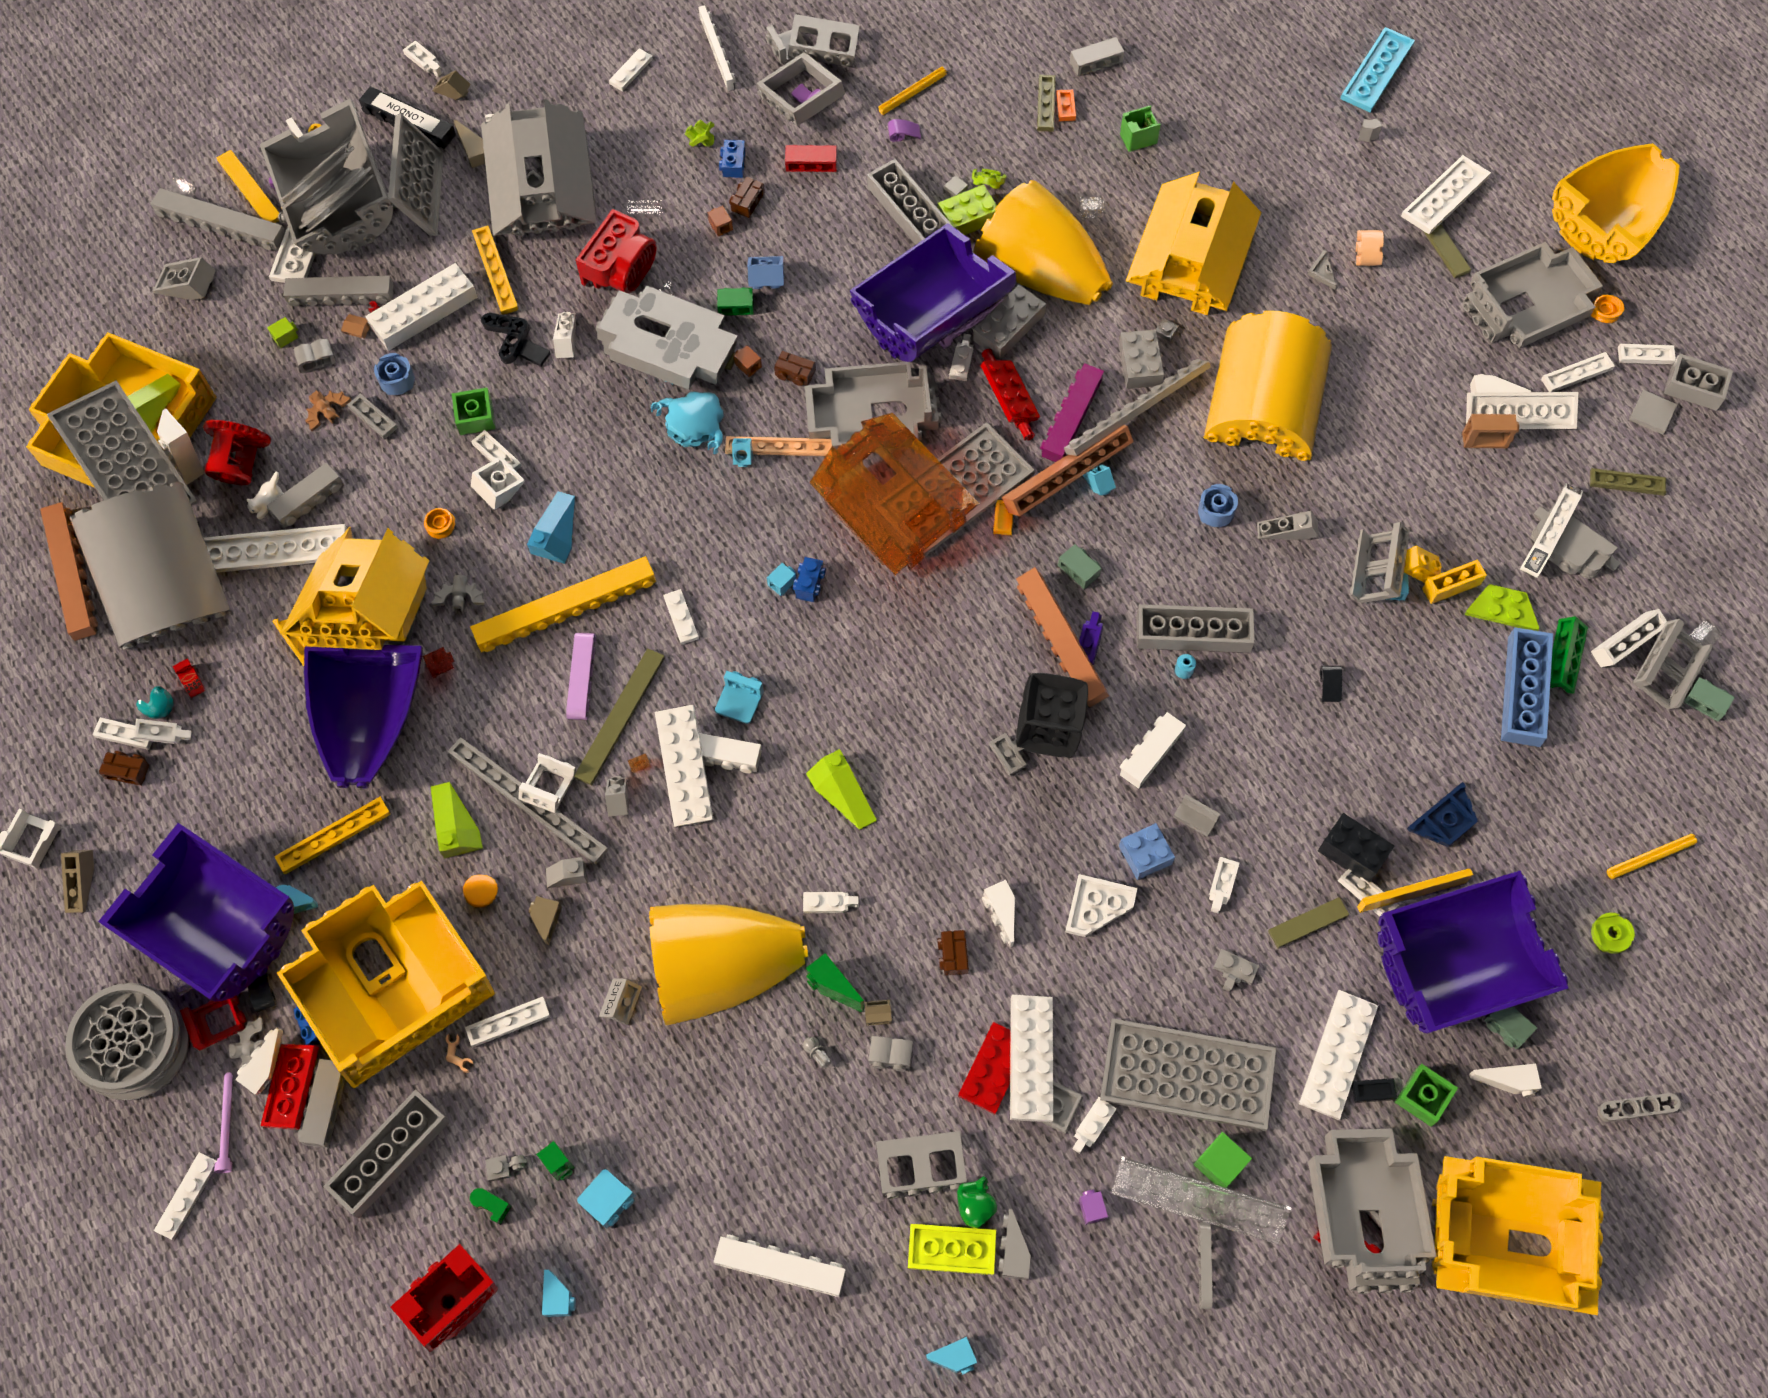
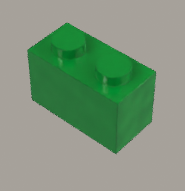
M753 288L717 289L718 313L725 316L754 315Z
M555 1141L537 1153L539 1159L557 1181L560 1179L563 1181L572 1175V1170L575 1167Z

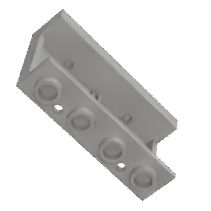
M795 14L788 56L796 58L805 52L818 62L853 67L860 25ZM798 32L818 35L816 45L798 44L796 42ZM831 37L850 40L849 51L831 50L829 48Z
M1401 522L1393 524V531L1368 535L1363 529L1360 530L1358 549L1355 555L1353 581L1350 588V595L1359 603L1400 597L1410 533ZM1391 541L1389 558L1370 562L1372 546L1377 543ZM1386 574L1385 591L1365 594L1368 577Z
M1680 619L1666 622L1633 681L1637 687L1668 710L1680 708L1683 705L1684 698L1693 687V682L1696 676L1700 674L1701 667L1710 656V651L1713 647L1711 644L1702 646L1683 631L1682 628L1685 623ZM1676 639L1693 652V656L1685 669L1668 656ZM1659 669L1676 682V687L1669 699H1666L1651 687Z
M960 1131L876 1142L882 1196H887V1199L899 1198V1194L908 1193V1196L921 1195V1191L929 1190L931 1194L940 1193L942 1188H950V1191H957L959 1185L967 1183ZM952 1150L955 1155L957 1178L946 1181H933L929 1159L930 1153ZM911 1156L915 1183L913 1185L892 1187L889 1182L887 1160L892 1157Z

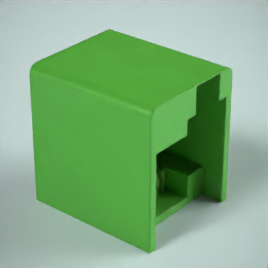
M1151 105L1123 113L1120 135L1129 152L1157 144L1161 124L1157 123L1151 111Z
M1221 1132L1193 1165L1220 1190L1224 1191L1252 1158L1225 1133Z

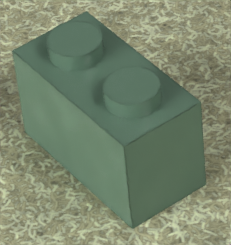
M1076 544L1059 557L1058 566L1083 589L1087 588L1100 576V564L1096 560H1092L1083 548H1079Z
M1699 677L1693 683L1691 690L1688 691L1684 698V703L1719 721L1726 714L1735 697L1726 690L1714 686L1710 681Z
M1513 1006L1490 1013L1484 1020L1492 1032L1501 1035L1504 1043L1515 1049H1518L1537 1029L1534 1024Z

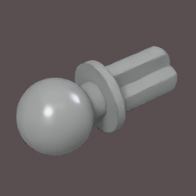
M808 1037L804 1040L803 1048L806 1052L810 1053V1058L815 1059L821 1068H827L831 1063V1059L824 1052V1047L819 1045V1041L815 1037Z

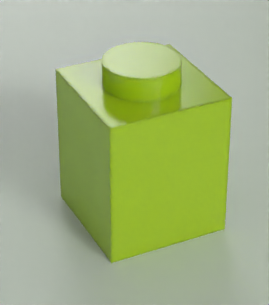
M286 317L267 327L270 335L280 348L299 338L296 333L298 328L293 321L289 322Z

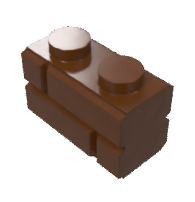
M746 177L743 182L738 184L736 194H732L730 197L731 211L750 218L765 194L764 184Z
M782 351L774 366L775 376L783 381L786 379L793 381L798 386H808L816 371V364L809 359Z
M121 751L107 752L99 774L108 780L142 786L149 764L141 755L133 754L131 757L126 756Z
M965 930L942 931L941 938H937L938 950H942L943 957L939 958L940 970H944V976L968 974Z

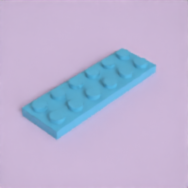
M1385 27L1343 91L1340 99L1371 113L1414 45L1415 40Z

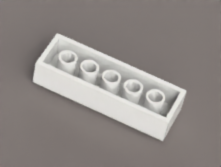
M454 263L365 317L370 328L386 349L390 351L478 297L473 284L457 264Z

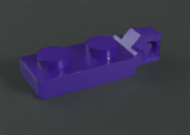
M1092 611L1090 621L1086 620V623L1083 624L1079 643L1092 665L1095 663L1103 632V623H1100L1102 615L1100 612Z

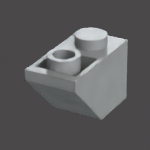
M615 776L607 779L605 799L608 817L628 815L627 777Z

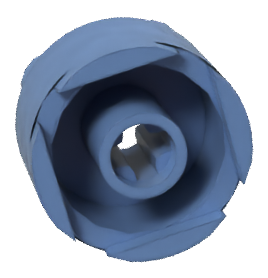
M389 353L382 356L377 365L375 364V376L381 389L386 394L400 395L413 388L415 376L406 357H402L397 353Z
M1214 484L1203 491L1198 506V515L1203 523L1212 527H1223L1232 521L1238 505V497L1231 491L1230 487L1223 484Z

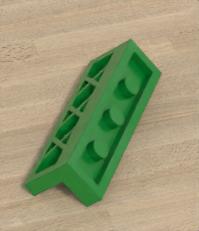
M1576 616L1559 619L1552 648L1550 688L1562 687L1570 694L1575 692L1588 627Z

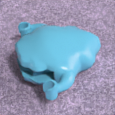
M693 391L689 392L686 397L676 399L665 398L659 402L652 403L651 412L658 409L656 416L661 415L662 407H668V414L665 417L668 437L685 448L696 447L702 442L710 441L708 443V450L714 447L713 454L718 453V448L723 441L719 422L723 419L724 412L720 407L719 398L714 393Z

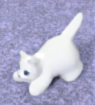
M277 471L270 481L262 484L255 498L247 499V508L251 513H257V518L260 520L269 512L267 505L284 494L277 485L279 479V472Z

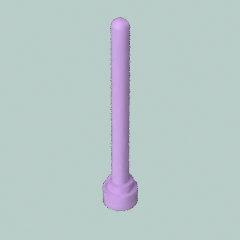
M1004 299L971 319L940 341L939 344L943 349L949 347L954 338L981 322Z
M230 1072L224 1075L220 1157L215 1162V1173L232 1172V1162L228 1158L233 1075Z

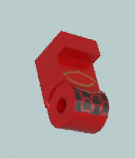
M188 658L172 666L191 698L206 691L194 665Z

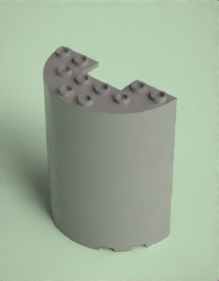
M348 99L320 113L322 120L326 124L298 138L289 129L260 144L279 199L345 143L348 144L346 146L347 149L352 146L355 148L349 154L344 164L345 168L350 170L360 167L365 169L368 166L372 168L368 173L369 175L373 173L374 176L338 209L308 232L305 231L307 229L306 226L302 229L299 228L305 211L303 202L291 204L282 209L294 244L312 253L337 254L349 250L356 251L359 247L372 243L385 231L392 219L393 209L391 202L388 200L386 188L355 105L351 99Z
M171 483L170 487L161 484L149 487V491L139 489L93 504L91 505V510L88 508L76 512L75 515L70 516L118 646L122 647L123 650L134 647L135 642L137 644L152 641V637L168 634L167 630L177 631L186 628L185 624L190 622L193 625H199L208 622L207 618L215 616L216 619L226 616V611L230 610L183 483Z

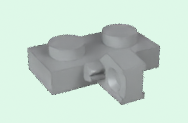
M1006 733L989 742V746L1009 776L1026 767L1027 764L1022 758L1024 756L1022 752L1024 748L1017 747L1016 741H1011Z
M1221 949L1213 969L1223 973L1222 977L1226 978L1222 989L1230 992L1234 983L1239 984L1242 981L1251 985L1259 965Z

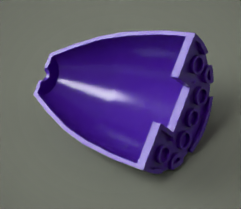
M384 645L382 650L305 646V696L311 732L328 776L332 782L337 783V787L349 788V785H357V788H369V784L388 759L401 735L411 710L419 678L423 654L422 646Z

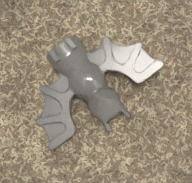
M455 575L453 577V585L443 584V588L440 591L434 592L435 598L431 603L433 606H444L446 600L453 595L452 611L461 609L463 612L464 597L466 595L471 597L473 605H485L483 600L484 593L477 590L475 583L467 585L468 578L466 576Z
M261 1017L253 1022L247 1021L246 1028L237 1033L240 1036V1042L229 1044L230 1058L236 1059L241 1057L242 1059L240 1067L248 1064L252 1059L251 1054L257 1047L261 1048L265 1040L251 1041L254 1035L263 1031V1019Z

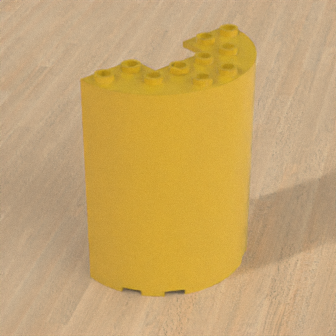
M1264 311L1263 314L1257 315L1249 313L1243 315L1237 322L1233 321L1227 328L1204 439L1210 442H1223L1228 446H1239L1241 437L1248 440L1263 441L1267 444H1277L1275 453L1282 457L1291 456L1301 461H1311L1332 350L1331 341L1325 336L1326 332L1320 326L1310 324L1309 319L1282 311Z

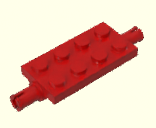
M985 349L981 353L984 361L980 366L1008 422H1014L1025 441L1031 440L1035 434L1029 422L1037 421L1040 415L1012 360H996L992 350Z

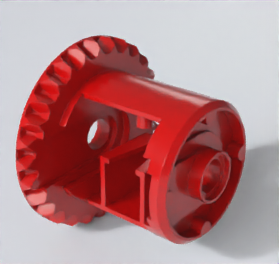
M223 420L205 421L203 425L204 431L213 437L208 462L205 464V474L212 479L228 484H250L253 476L251 473L257 448L269 446L271 444V437L256 428L240 423ZM236 451L235 459L230 457V452Z

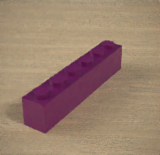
M1085 363L1082 369L1077 370L1075 375L1076 381L1070 384L1068 389L1069 395L1064 397L1061 404L1062 409L1057 411L1054 421L1056 422L1054 426L1050 425L1047 432V440L1044 439L1040 446V450H1042L1041 457L1057 462L1066 456L1064 447L1069 445V442L1075 438L1103 380L1104 370Z

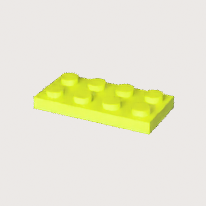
M911 1224L908 1269L994 1275L996 1230Z

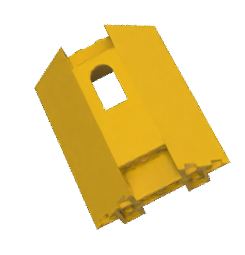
M1197 172L1162 184L1126 282L1142 286L1140 296L1157 300L1160 292L1193 301L1191 311L1208 315L1210 307L1227 311L1248 255L1261 211L1234 181L1229 192L1197 183L1200 173ZM1194 212L1211 217L1208 227L1191 223Z
M350 526L341 537H338L318 557L280 634L303 637L304 646L382 650L385 641H405L427 589L425 571L430 560L425 556L421 557L417 554L414 548L404 540H399L389 528H387L382 540L353 539ZM341 576L355 577L350 585L344 587L337 586Z
M1444 1156L1443 1172L1439 1175L1436 1186L1437 1199L1432 1201V1206H1436L1434 1246L1437 1256L1432 1261L1434 1274H1437V1288L1598 1315V1295L1602 1286V1279L1599 1274V1268L1602 1266L1600 1246L1603 1242V1234L1600 1229V1224L1603 1222L1601 1182L1582 1179V1174L1513 1162L1482 1157L1465 1160ZM1509 1230L1539 1234L1547 1237L1551 1243V1252L1547 1256L1541 1257L1508 1251Z

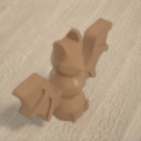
M316 390L309 396V400L314 406L306 409L308 411V418L305 421L309 424L310 430L313 431L321 425L319 414L324 413L325 418L333 424V420L336 417H340L331 408V404L345 407L352 400L350 397H346L342 391L340 393L329 391V394L324 397L320 391Z

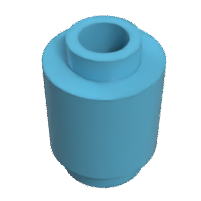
M1189 654L1179 656L1175 665V674L1182 679L1190 678L1196 666L1195 658Z

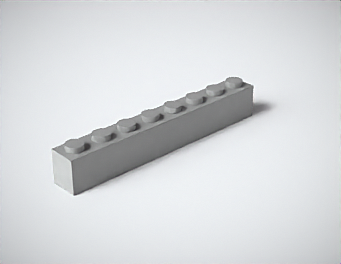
M161 188L150 203L155 214L163 218L165 216L175 222H185L191 227L198 226L207 232L211 230L220 236L227 235L234 240H243L253 246L260 245L266 250L273 249L278 251L285 234V230L280 224Z

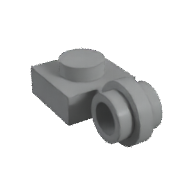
M507 1155L485 1160L488 1181L491 1182L510 1177L509 1168H513V1171L525 1169L527 1160L524 1159V1155L512 1157L510 1163H508Z

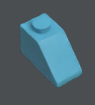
M1099 464L1083 475L1092 491L1099 495H1107L1111 492L1110 490L1116 488L1110 468Z
M290 885L276 887L292 899L294 914L318 907V903L312 897Z
M544 1270L542 1315L545 1317L571 1316L572 1311H575L576 1308L575 1297H572V1293L550 1270Z
M967 1337L926 1354L928 1361L955 1373L961 1371L962 1375L975 1370L973 1365L977 1364Z

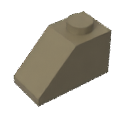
M455 70L440 78L432 91L454 100L460 97L463 99L469 91L467 89L471 84Z
M536 896L535 902L530 904L529 913L543 941L549 945L562 906L560 902Z

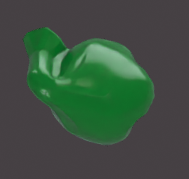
M984 1176L975 1182L959 1185L957 1190L960 1216L963 1222L972 1228L980 1227L997 1212V1203L993 1196L987 1193L989 1189L987 1185L988 1180Z

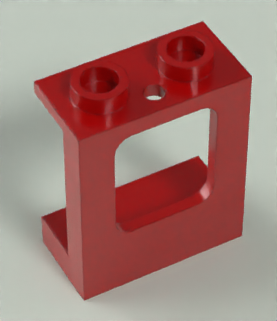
M237 995L224 1001H210L193 1010L188 1007L180 1010L194 1048L199 1051L245 1029L244 1023L247 1020L244 1013L239 1011L237 1007L240 1004ZM229 1004L236 1025L215 1035L211 1034L205 1018L206 1014Z

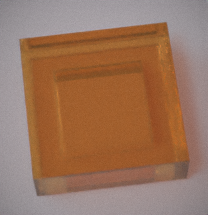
M646 753L627 760L632 773L650 767Z

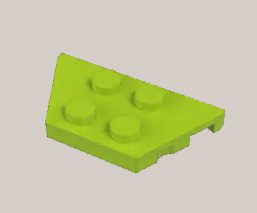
M1489 584L1465 612L1467 616L1522 629L1539 630L1538 622L1526 592Z

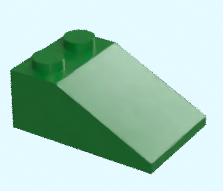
M826 953L806 967L807 983L813 991L817 989L820 994L859 1012L864 1011V1000Z

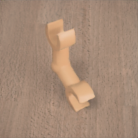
M448 1034L446 1036L448 1044L446 1061L459 1066L463 1072L469 1073L463 1066L466 1062L474 1064L470 1058L462 1059L455 1055L456 1046L460 1043V1037L457 1034L456 1041L451 1043L449 1041L450 1035Z

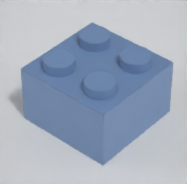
M783 256L748 257L749 287L761 289L763 286H770V288L784 286Z
M1156 823L1120 840L1119 848L1137 880L1172 865L1175 859Z

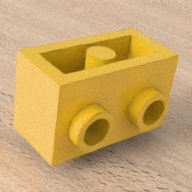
M1419 546L1407 549L1404 573L1424 583L1428 578L1441 574L1442 566L1439 556Z

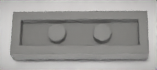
M361 393L347 404L353 413L384 440L398 428L391 419Z

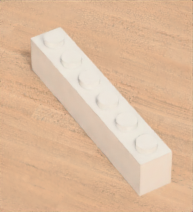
M727 1234L726 1238L720 1237L714 1258L715 1265L840 1298L846 1269L842 1268V1264L830 1262V1265L821 1263L822 1259L809 1256V1259L801 1258V1254L794 1251H789L788 1254L782 1253L780 1248L768 1245V1248L759 1247L760 1243L752 1240H747V1243L740 1242L739 1237Z

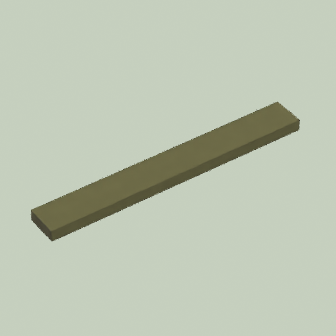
M647 648L574 775L575 779L591 786L593 785L665 659L664 655Z

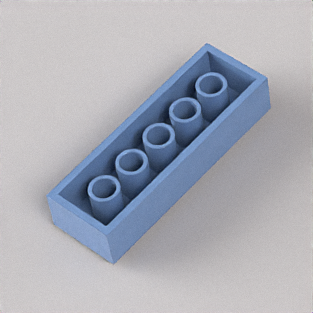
M1514 627L1508 636L1501 741L1541 747L1547 739L1553 633Z

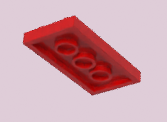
M995 1022L992 1023L958 1094V1097L996 1115L1010 1085V1029Z
M280 1045L260 1126L277 1129H300L319 1047L315 1045Z

